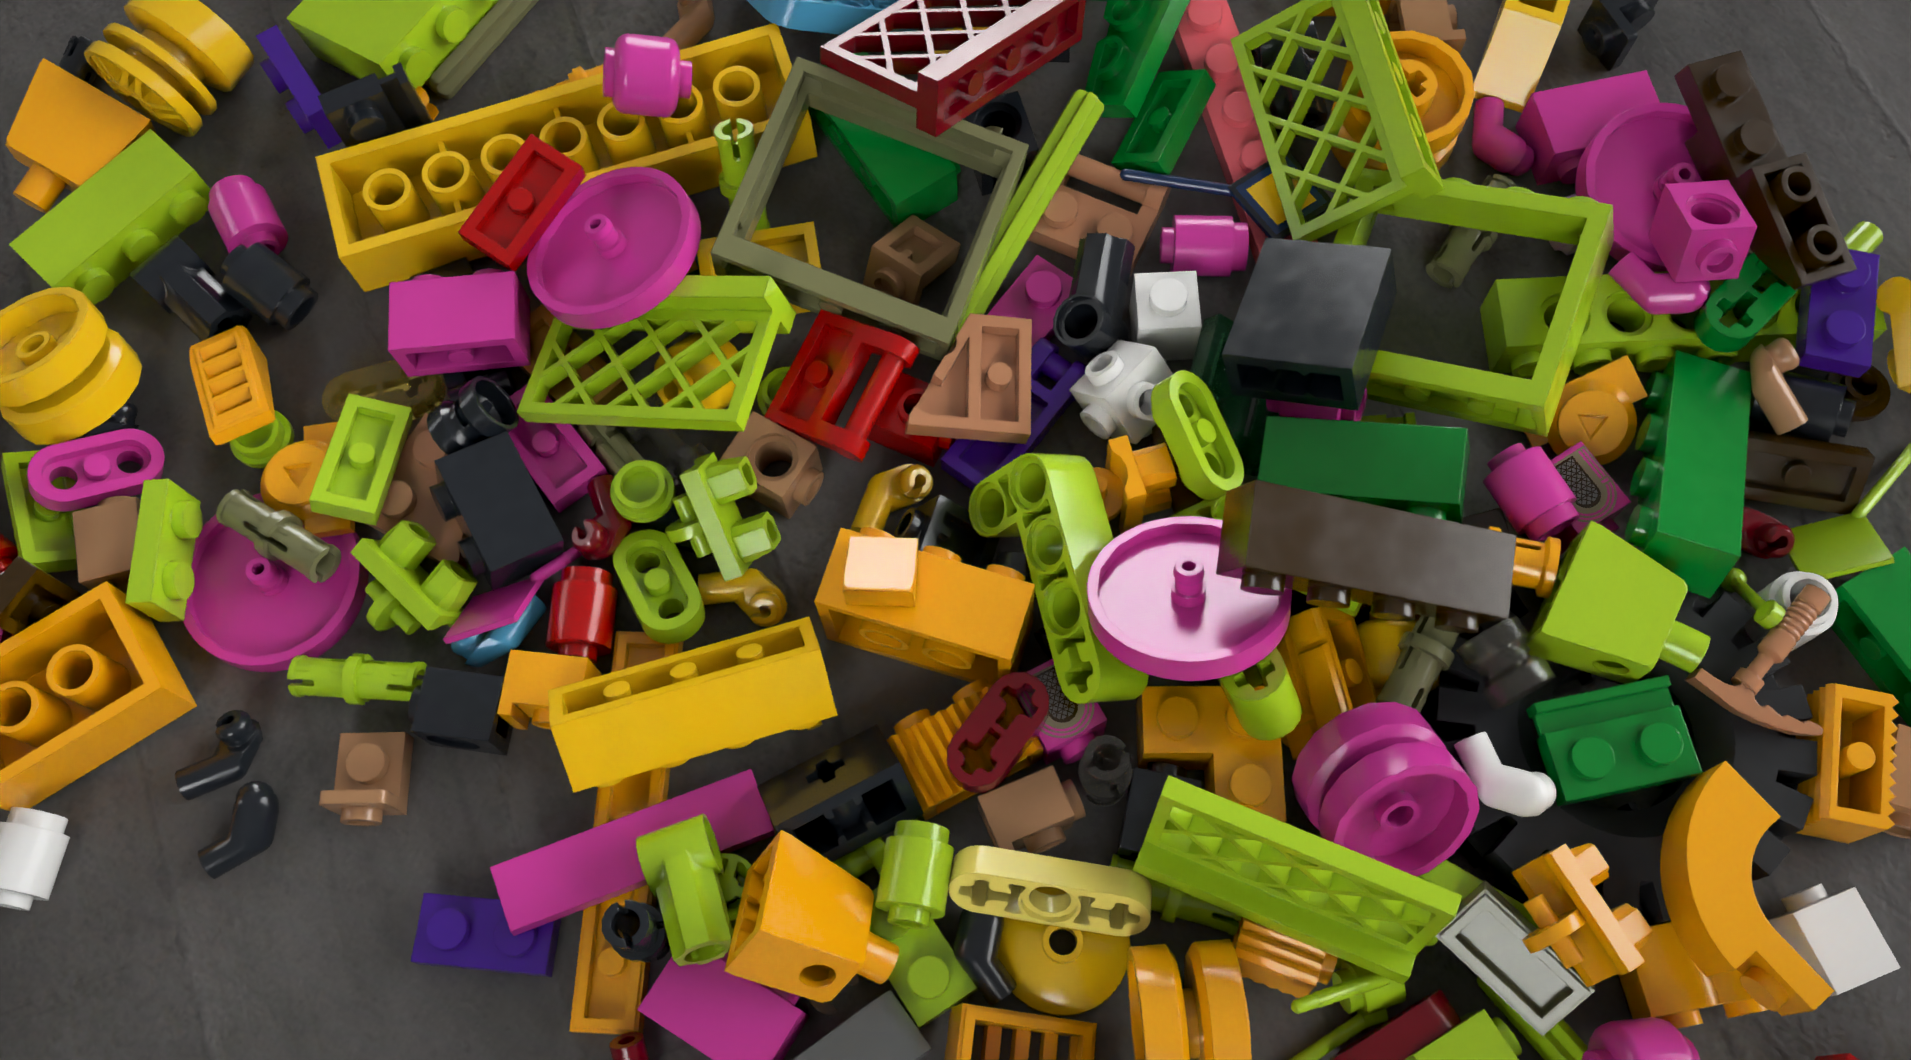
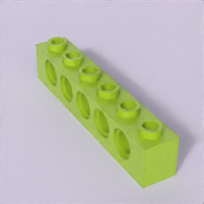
M1664 271V272H1654V273H1655V274H1659V273H1669V272H1668V271ZM1766 273L1757 280L1753 288L1762 294L1777 280L1772 275ZM1602 274L1570 370H1574L1576 374L1584 375L1624 355H1628L1633 367H1636L1640 372L1661 371L1666 368L1676 350L1730 366L1735 362H1749L1751 353L1758 345L1762 344L1765 347L1777 338L1788 339L1795 349L1801 288L1797 290L1790 300L1746 346L1738 351L1724 353L1714 351L1705 346L1697 337L1694 329V318L1700 308L1694 312L1684 314L1654 315L1647 313L1609 274ZM1567 276L1495 280L1480 306L1490 372H1512V375L1515 377H1533L1549 330L1546 324H1551ZM1726 279L1708 280L1711 287L1710 295ZM1877 304L1873 342L1887 330L1884 314L1877 307ZM1734 306L1719 321L1730 328L1738 321L1736 317L1740 318L1744 312ZM1672 319L1680 321L1687 329L1678 326ZM1609 321L1619 324L1626 332L1615 329Z

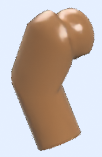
M678 0L677 8L680 20L662 37L674 39L678 44L679 50L695 46L714 25L715 15L712 0Z

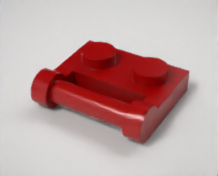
M821 309L764 417L803 439L832 449L846 458L862 463L871 446L867 438L903 368L912 367L920 349L902 336ZM871 354L880 355L881 358L844 428L836 426L835 423Z

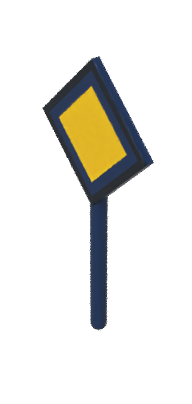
M1288 151L1285 157L1287 166L1304 171L1302 165ZM1268 161L1232 184L1133 169H1123L1120 172V177L1124 181L1233 197L1268 238L1284 239L1291 234ZM1292 179L1295 188L1298 180ZM1312 186L1301 208L1305 223L1326 212L1332 200L1319 187Z

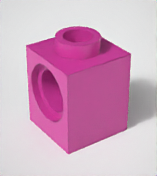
M1729 180L1671 183L1664 185L1648 236L1674 283L1738 279L1758 226Z

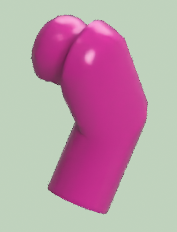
M1483 97L1477 100L1474 104L1473 153L1477 158L1499 172L1508 173L1512 176H1520L1528 172L1534 163V150L1526 145L1523 138L1503 126L1504 102L1496 97Z
M1634 252L1622 258L1609 272V275L1644 311L1654 315L1694 312L1704 305L1711 292L1709 281L1674 283L1669 273L1655 274Z

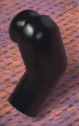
M251 781L244 784L236 794L229 834L198 851L201 865L213 879L257 856L271 846L279 815V799L274 794L270 785L262 781Z

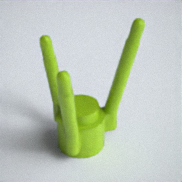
M1338 958L1335 969L1340 970L1333 972V986L1293 1000L1290 1005L1291 1010L1296 1014H1301L1315 1008L1340 1002L1348 1014L1356 1011L1358 1014L1289 1060H1319L1365 1028L1387 1021L1386 1008L1403 1003L1406 1000L1405 984L1402 985Z

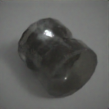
M1517 616L1486 629L1457 649V653L1467 669L1477 671L1481 678L1486 676L1489 678L1484 685L1482 693L1493 711L1500 710L1519 701L1556 678L1545 658L1537 656L1528 657L1527 653L1531 650L1527 645L1529 633Z

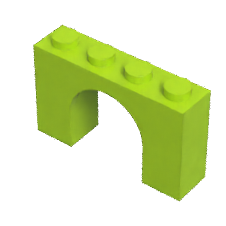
M303 0L290 13L287 20L317 58L359 79L373 73L376 74L378 79L395 73L392 66L401 62L416 89L418 86L422 87L499 0Z

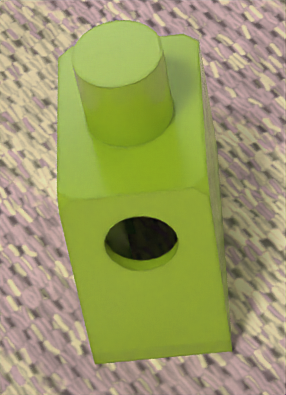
M1591 520L1570 542L1558 568L1552 593L1549 598L1544 599L1521 650L1542 659L1627 684L1636 682L1650 672L1658 659L1666 661L1688 673H1692L1704 658L1711 638L1675 620L1688 591V586L1682 578L1604 526Z

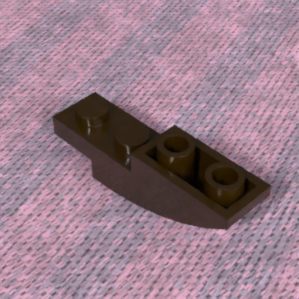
M1742 51L1691 63L1674 76L1698 131L1684 142L1702 180H1729L1758 227L1751 242L1750 250L1775 275L1794 290L1846 275L1856 270V265L1806 152L1787 157Z

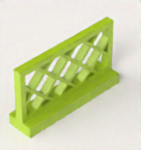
M1301 0L1230 39L1293 240L1312 242L1413 193L1423 200L1445 189L1379 0ZM1331 7L1334 8L1337 18L1326 41L1304 36L1314 16ZM1343 38L1347 47L1340 46ZM1272 39L1284 42L1271 70L1255 65L1251 50ZM1299 46L1320 52L1306 81L1285 75ZM1334 56L1352 61L1354 67L1342 92L1321 86ZM1260 79L1266 80L1263 87ZM1280 85L1301 91L1287 120L1272 116L1269 109ZM1360 88H1361V91H1362V93H1363L1364 98H1361V97H1358V96H1357V94H1358ZM1315 96L1337 102L1323 132L1301 125ZM1351 107L1367 111L1371 117V121L1360 143L1337 136ZM1276 128L1282 130L1279 137L1277 135ZM1296 135L1318 141L1304 171L1287 166L1285 160ZM1377 140L1379 141L1382 150L1374 148ZM1332 146L1354 153L1340 184L1318 176ZM1368 158L1386 163L1392 182L1369 193L1354 189ZM1292 179L1298 180L1295 188ZM1312 186L1335 193L1325 214L1305 223L1301 208Z
M686 275L676 289L653 309L638 318L617 326L602 329H583L567 325L554 317L517 413L526 422L744 432L776 334H790L796 312L771 276ZM573 329L594 331V336L567 354L565 352ZM631 331L647 332V337L620 356L613 347L614 343ZM684 332H698L702 334L703 337L674 357L671 356L666 348L667 344ZM739 333H753L750 344L727 359L720 347ZM605 350L611 362L585 381H582L577 370ZM659 351L666 363L638 383H635L629 371ZM714 352L721 365L693 385H690L683 373ZM569 376L575 388L555 402L545 403L549 389ZM622 377L628 390L607 405L596 404L593 397ZM674 379H677L684 391L662 407H650L646 399ZM732 380L736 386L728 409H705L701 401Z
M1170 775L1167 777L1132 870L1402 985L1410 978L1416 955L1456 917L1462 895Z

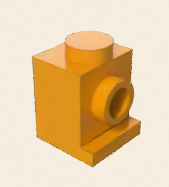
M510 649L497 714L515 729L528 730L529 720L532 718V725L551 730L548 690L602 675V673L586 657Z

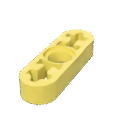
M984 845L966 847L960 850L953 860L949 895L958 906L971 912L1113 936L1135 935L1144 931L1150 924L1152 886L1143 875L1129 869ZM1054 887L1067 893L1050 895L1035 890V888Z

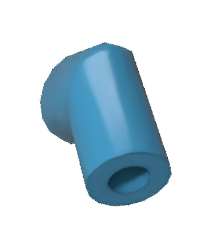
M534 595L516 623L490 630L488 633L484 632L452 642L451 649L455 654L467 659L466 665L483 667L510 652V649L514 650L519 647L545 613L546 606Z

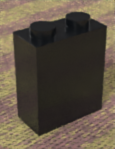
M1265 238L1222 352L1231 394L1358 411L1397 293L1392 248Z

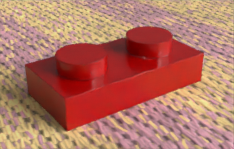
M530 134L459 229L458 234L465 242L508 270L516 272L586 177L583 167L533 134Z

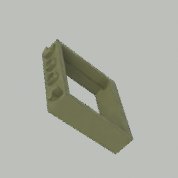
M797 56L711 250L715 274L718 276H771L791 304L817 314L822 309L897 334L914 343L920 349L919 353L942 361L943 357L947 355L952 347L1022 174L1029 145L1002 135L1003 128L997 126L984 128L963 119L939 136L934 137L916 128V108L832 68L824 67ZM809 106L998 178L943 315L750 242Z

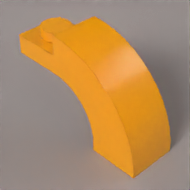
M1724 761L1699 774L1686 787L1668 818L1660 851L1661 887L1667 912L1683 947L1706 977L1737 969L1742 974L1740 982L1743 988L1756 1002L1766 1009L1777 1011L1781 1016L1814 1011L1834 990L1769 923L1758 904L1752 883V861L1755 849L1766 830L1781 816L1727 761Z

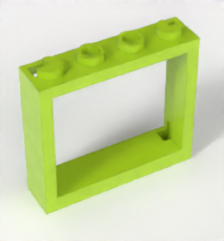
M1363 168L1354 189L1369 193L1392 182L1389 170L1382 171ZM1450 177L1444 180L1441 179L1445 189L1421 200L1413 193L1339 228L1333 244L1366 245L1379 213L1578 245L1532 380L1378 350L1366 386L1367 399L1547 437L1614 241L1613 205L1599 203L1585 196L1565 198L1534 193L1523 187L1514 186L1504 189L1472 184L1461 178Z

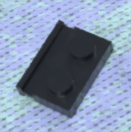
M401 62L392 66L395 73L378 79L376 74L373 73L318 96L326 117L346 147L433 122Z

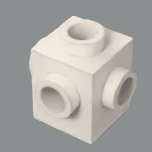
M1118 339L1106 352L1099 354L1086 366L1085 374L1069 390L1083 409L1080 413L1083 423L1095 435L1102 439L1127 435L1130 443L1137 444L1142 438L1152 433V428L1156 424L1151 411V393L1154 386L1173 373L1156 347Z

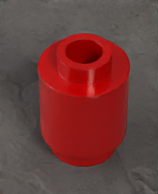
M570 566L562 569L561 580L553 584L545 644L547 648L558 652V655L589 658L593 664L597 663V656L611 653L618 590L612 587L613 574L606 570L589 566Z

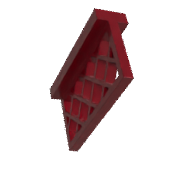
M899 0L820 46V63L916 108V128L937 137L1082 40L1086 0ZM985 5H997V6H998V7H984V8H968V7H967V6H985ZM1009 5H1023L1022 7H1009ZM956 6V8L928 9L930 7ZM973 27H988L985 30H973ZM930 28H961L962 30L930 31ZM893 29H919V30H920V31L890 32V31H892ZM952 50L949 53L935 54V51ZM924 51V54L891 55V52ZM881 52V55L858 56L854 53ZM918 74V80L914 82L901 75Z

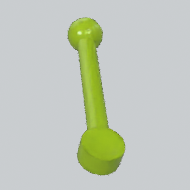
M1732 568L1720 584L1724 590L1738 593L1756 611L1753 619L1764 629L1774 628L1785 616V608L1774 600L1765 601L1747 584L1746 574L1739 568Z

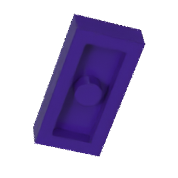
M277 25L256 35L269 58L261 61L260 65L279 94L287 89L293 94L294 98L287 101L285 105L303 133L306 134L315 129L328 149L341 143V138L326 117L318 96L321 94Z
M1849 249L1856 265V270L1846 275L1801 288L1795 350L1800 358L1798 366L1860 378L1871 368L1880 255Z
M424 893L410 962L421 965L552 977L562 918L514 936L509 930L499 899Z

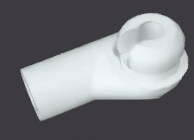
M1486 732L1475 734L1454 744V748L1467 775L1477 787L1479 799L1486 806L1521 817H1533L1542 814L1553 805L1557 790L1551 778L1541 772H1529L1502 765Z

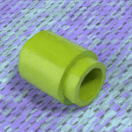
M901 820L895 824L894 836L886 838L875 906L888 912V923L910 929L929 928L930 919H938L945 916L954 848L948 844L950 831L946 827L926 821Z

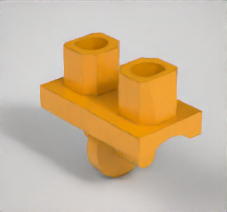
M1127 435L1109 439L1105 468L1095 467L1093 469L1108 520L1114 519L1121 512L1119 530L1122 534L1133 527L1141 525L1144 515L1171 508L1172 498L1169 487L1175 486L1177 476L1165 443L1132 451Z
M1587 843L1571 849L1564 844L1511 872L1529 900L1523 905L1538 926L1536 930L1525 936L1522 941L1531 954L1551 946L1565 969L1574 967L1586 987H1590L1614 975L1629 973L1645 961L1638 951L1649 940L1653 931L1640 911L1628 903L1611 910L1595 888V886L1609 878V865L1594 844Z

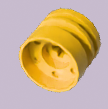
M129 0L124 5L125 15L138 32L115 22L108 24L103 30L104 37L108 43L100 40L92 42L84 52L86 61L108 83L110 88L132 108L176 133L192 137L203 126L202 118L198 113L212 115L217 109L216 100L204 84L223 92L232 91L253 66L254 55L239 35L199 0Z

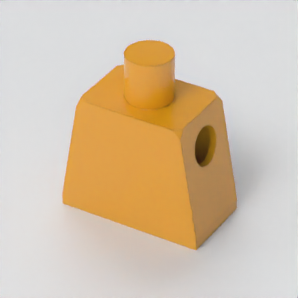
M43 58L36 69L6 138L5 145L13 157L29 167V170L14 190L13 195L29 206L46 214L64 188L73 192L149 129L156 133L151 119Z
M780 830L747 870L724 971L740 978L824 1003L832 1001L856 974L879 985L883 984L889 978L896 965L899 947L870 932L874 894L868 885L791 834Z

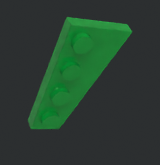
M1107 0L1103 18L1109 23L1107 36L1096 43L1085 87L1086 92L1095 94L1104 104V112L1100 118H1137L1190 0Z

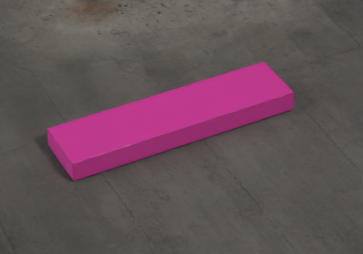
M748 769L491 866V873L510 932L516 936L648 885L637 854L636 838L638 836L703 813L707 816L712 826L721 853H730L774 836L775 831L757 788L758 785L752 770Z

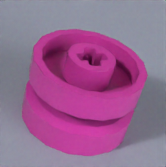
M1397 702L1367 703L1333 718L1313 734L1298 754L1292 775L1295 797L1309 821L1320 831L1321 838L1416 877L1431 871L1455 853L1471 833L1480 809L1477 787L1446 749L1445 744L1417 709Z

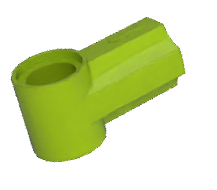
M703 813L638 836L636 838V848L639 862L651 892L654 896L658 897L673 961L680 967L690 964L703 965L724 957L730 949L733 928L718 876L724 872L723 860L716 836L707 816Z

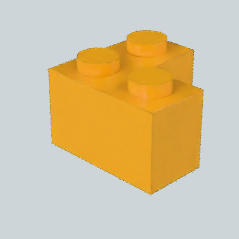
M1221 686L1145 687L1136 703L1138 768L1147 769L1149 762H1164L1183 767L1186 770H1204L1206 791L1284 823L1287 821L1281 738L1258 740L1248 735L1242 728ZM1257 686V687L1254 688V690H1255V691L1261 690V689H1263V688H1265V687H1264V686Z

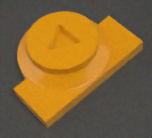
M1624 355L1565 383L1548 436L1524 432L1531 448L1548 443L1553 452L1560 455L1582 441L1601 465L1607 464L1621 456L1630 446L1636 432L1637 416L1633 403L1648 396L1628 355Z
M338 422L303 426L304 440L287 445L278 451L267 463L260 482L261 495L266 505L276 511H290L300 518L306 530L319 538L355 533V521L311 512L309 502Z

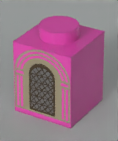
M1582 441L1550 460L1576 496L1577 500L1573 503V506L1580 514V518L1576 522L1553 536L1561 540L1560 556L1566 552L1570 542L1591 520L1613 533L1617 532L1619 526L1614 522V519L1631 501Z
M1053 659L1027 671V673L1037 677L1045 685L1049 695L1048 718L1044 727L1037 735L1043 746L1042 758L1047 765L1062 757L1065 764H1071L1098 749L1100 743L1097 738L1104 735L1107 718L1099 704H1077L1070 701L1061 689ZM1024 691L1016 699L1024 714L1031 718L1035 714L1030 708L1032 695Z

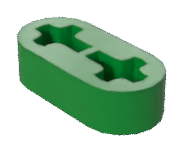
M1752 253L1745 259L1738 279H1726L1710 295L1694 318V329L1697 337L1705 346L1714 351L1724 353L1738 351L1755 337L1797 290L1791 288ZM1768 273L1777 281L1761 294L1753 288V285L1760 277ZM1736 306L1744 314L1735 324L1728 328L1719 319Z

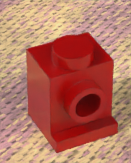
M901 372L867 439L934 467L942 450L948 451L958 438L905 434V424L909 416L907 413L910 408L917 405L929 383Z

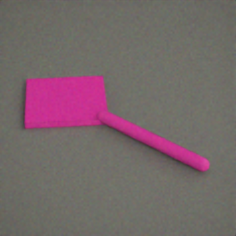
M573 546L534 571L529 579L474 596L444 636V642L449 644L516 623L544 580L581 557V552Z

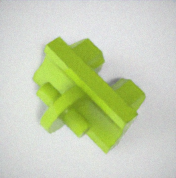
M712 452L697 457L694 460L695 465L679 475L686 493L676 496L672 501L680 519L666 527L665 532L671 543L690 540L697 558L713 553L726 582L743 576L754 560L774 550L781 541V535L773 516L768 511L742 519L735 503L736 499L751 495L758 488L757 478L748 457L742 456L718 461L715 453Z
M401 520L381 540L362 538L350 552L376 578L366 586L365 592L374 600L366 615L367 622L377 631H386L398 625L407 635H410L417 631L421 624L427 630H435L443 625H448L451 628L463 612L462 606L478 583L462 565L454 560L442 559L429 575L419 564L437 543L435 538L417 522Z

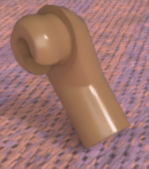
M1777 338L1765 347L1762 344L1758 345L1749 357L1752 393L1776 434L1781 435L1808 421L1807 415L1782 375L1786 371L1796 368L1799 365L1800 358L1790 341L1786 338Z

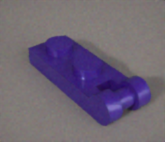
M1044 337L1040 338L1031 348V435L1027 443L1017 444L957 439L942 457L941 468L973 490L980 481L1020 455L1032 453L1069 405L1076 400L1069 389L1085 374L1086 365L1079 360L1072 364L1058 354V346ZM1046 375L1057 384L1050 391L1036 380Z

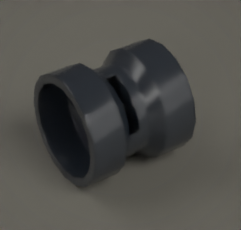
M483 376L473 378L460 388L456 401L446 400L429 412L427 417L428 430L433 440L447 455L507 431L509 433L518 426L519 422L517 409L506 391L495 381Z

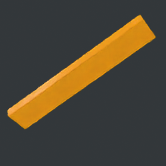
M616 631L611 672L683 652L684 641L664 644L654 641L645 632ZM660 767L626 777L619 783L609 787H598L593 828L666 801L668 797L670 768ZM648 885L583 909L569 1032L621 1035L635 1031L643 1033L645 1015L637 1009L647 995L650 962H634L621 957L604 937L602 918L605 911L613 903L618 902L620 906L625 907L624 900L628 899L639 903H646L656 908L657 897L653 895Z

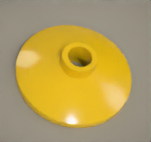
M1054 887L1035 888V890L1050 895L1067 893ZM1004 917V927L997 957L1017 983L1012 993L1020 1001L1042 1013L1070 1016L1084 1013L1097 1007L1117 989L1127 970L1130 936H1113ZM1057 930H1067L1075 937L1076 948L1068 955H1059L1050 947L1049 938Z

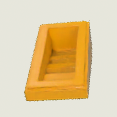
M233 327L189 348L190 366L209 437L216 446L225 444L276 420L267 358L246 327Z
M961 1003L951 1008L944 1060H971L975 1025L984 1026L980 1060H999L1002 1028L1013 1030L1009 1060H1028L1031 1032L1041 1033L1038 1060H1056L1058 1035L1070 1036L1068 1060H1094L1097 1023Z

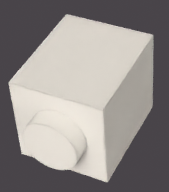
M1196 271L1134 274L1129 304L1132 342L1156 347L1164 361L1194 359L1202 328Z
M1822 883L1781 899L1787 912L1768 919L1775 930L1834 990L1830 996L1839 995L1901 968L1855 887L1828 895Z

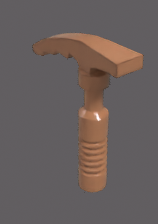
M1806 584L1790 604V607L1786 609L1785 616L1781 622L1770 629L1758 644V655L1747 668L1740 667L1731 678L1733 685L1722 682L1703 668L1694 670L1685 681L1732 714L1752 723L1789 735H1822L1823 729L1820 725L1811 721L1801 722L1789 715L1781 716L1769 705L1760 706L1754 696L1764 686V681L1762 680L1764 675L1773 664L1783 662L1796 645V642L1801 639L1805 631L1809 629V626L1813 624V621L1817 619V616L1831 601L1830 596L1819 587Z

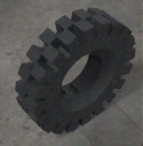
M1512 585L1508 619L1479 623L1478 633H1459L1457 641L1451 650L1455 658L1447 671L1441 670L1439 685L1436 689L1429 692L1421 710L1422 713L1428 714V723L1464 771L1465 768L1454 748V744L1475 734L1486 732L1502 765L1529 772L1537 771L1547 775L1536 742L1539 736L1533 719L1529 720L1526 709L1534 703L1556 699L1552 692L1557 686L1569 681L1579 679L1581 685L1584 686L1589 685L1595 679L1623 685V683L1542 659L1521 650L1545 599L1537 597L1535 589ZM1687 591L1675 620L1711 638L1707 652L1695 670L1703 668L1722 682L1733 685L1731 678L1740 667L1747 668L1758 655V644L1764 638L1762 637L1750 643L1739 631L1753 614L1726 592L1708 605L1697 598L1698 594ZM1786 657L1782 663L1773 664L1762 678L1764 686L1754 696L1755 700L1760 706L1769 705L1781 716L1789 715L1801 722L1808 721L1813 716L1803 686L1796 685L1780 688L1773 675L1774 672L1791 663ZM1658 659L1654 668L1637 681L1665 675L1669 676L1672 685L1668 689L1674 706L1679 705L1702 771L1705 772L1727 761L1781 816L1766 830L1759 840L1752 861V881L1770 876L1791 851L1781 840L1783 837L1803 830L1811 808L1813 798L1798 792L1797 787L1799 783L1817 776V741L1797 739L1795 735L1778 732L1732 714L1686 682L1685 679L1690 673ZM1697 776L1658 785L1663 789L1659 798L1650 807L1640 810L1635 802L1627 803L1616 810L1599 806L1588 800L1558 807L1555 800L1553 805L1542 814L1533 817H1521L1488 807L1479 799L1480 809L1473 829L1458 849L1474 868L1487 862L1500 874L1494 886L1524 904L1529 899L1511 872L1564 844L1569 849L1587 843L1594 844L1609 865V878L1595 886L1609 909L1611 910L1628 903L1640 911L1649 926L1668 923L1671 920L1666 909L1660 877V851L1663 834L1677 800Z

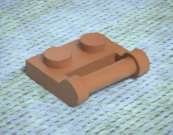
M1078 154L1028 241L1076 259L1079 241L1086 238L1087 233H1107L1111 236L1128 239L1135 246L1130 272L1131 277L1164 209L1171 188L1124 181L1120 177L1122 170ZM1070 177H1074L1138 202L1142 206L1138 214L1066 187V184Z

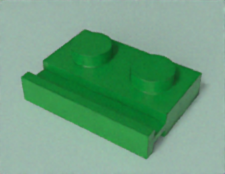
M1668 675L1537 702L1526 709L1529 720L1533 719L1539 736L1536 742L1547 775L1554 782L1557 790L1555 800L1558 807L1686 780L1703 773L1679 705L1674 706L1668 689L1672 684Z

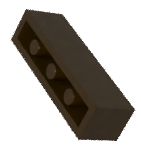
M1254 480L1226 491L1216 574L1241 579L1240 589L1249 593L1279 596L1284 594L1285 588L1307 592L1306 602L1311 605L1327 608H1349L1350 601L1372 605L1371 615L1377 618L1394 621L1415 620V614L1434 617V628L1438 630L1471 634L1478 633L1479 623L1509 618L1516 535Z

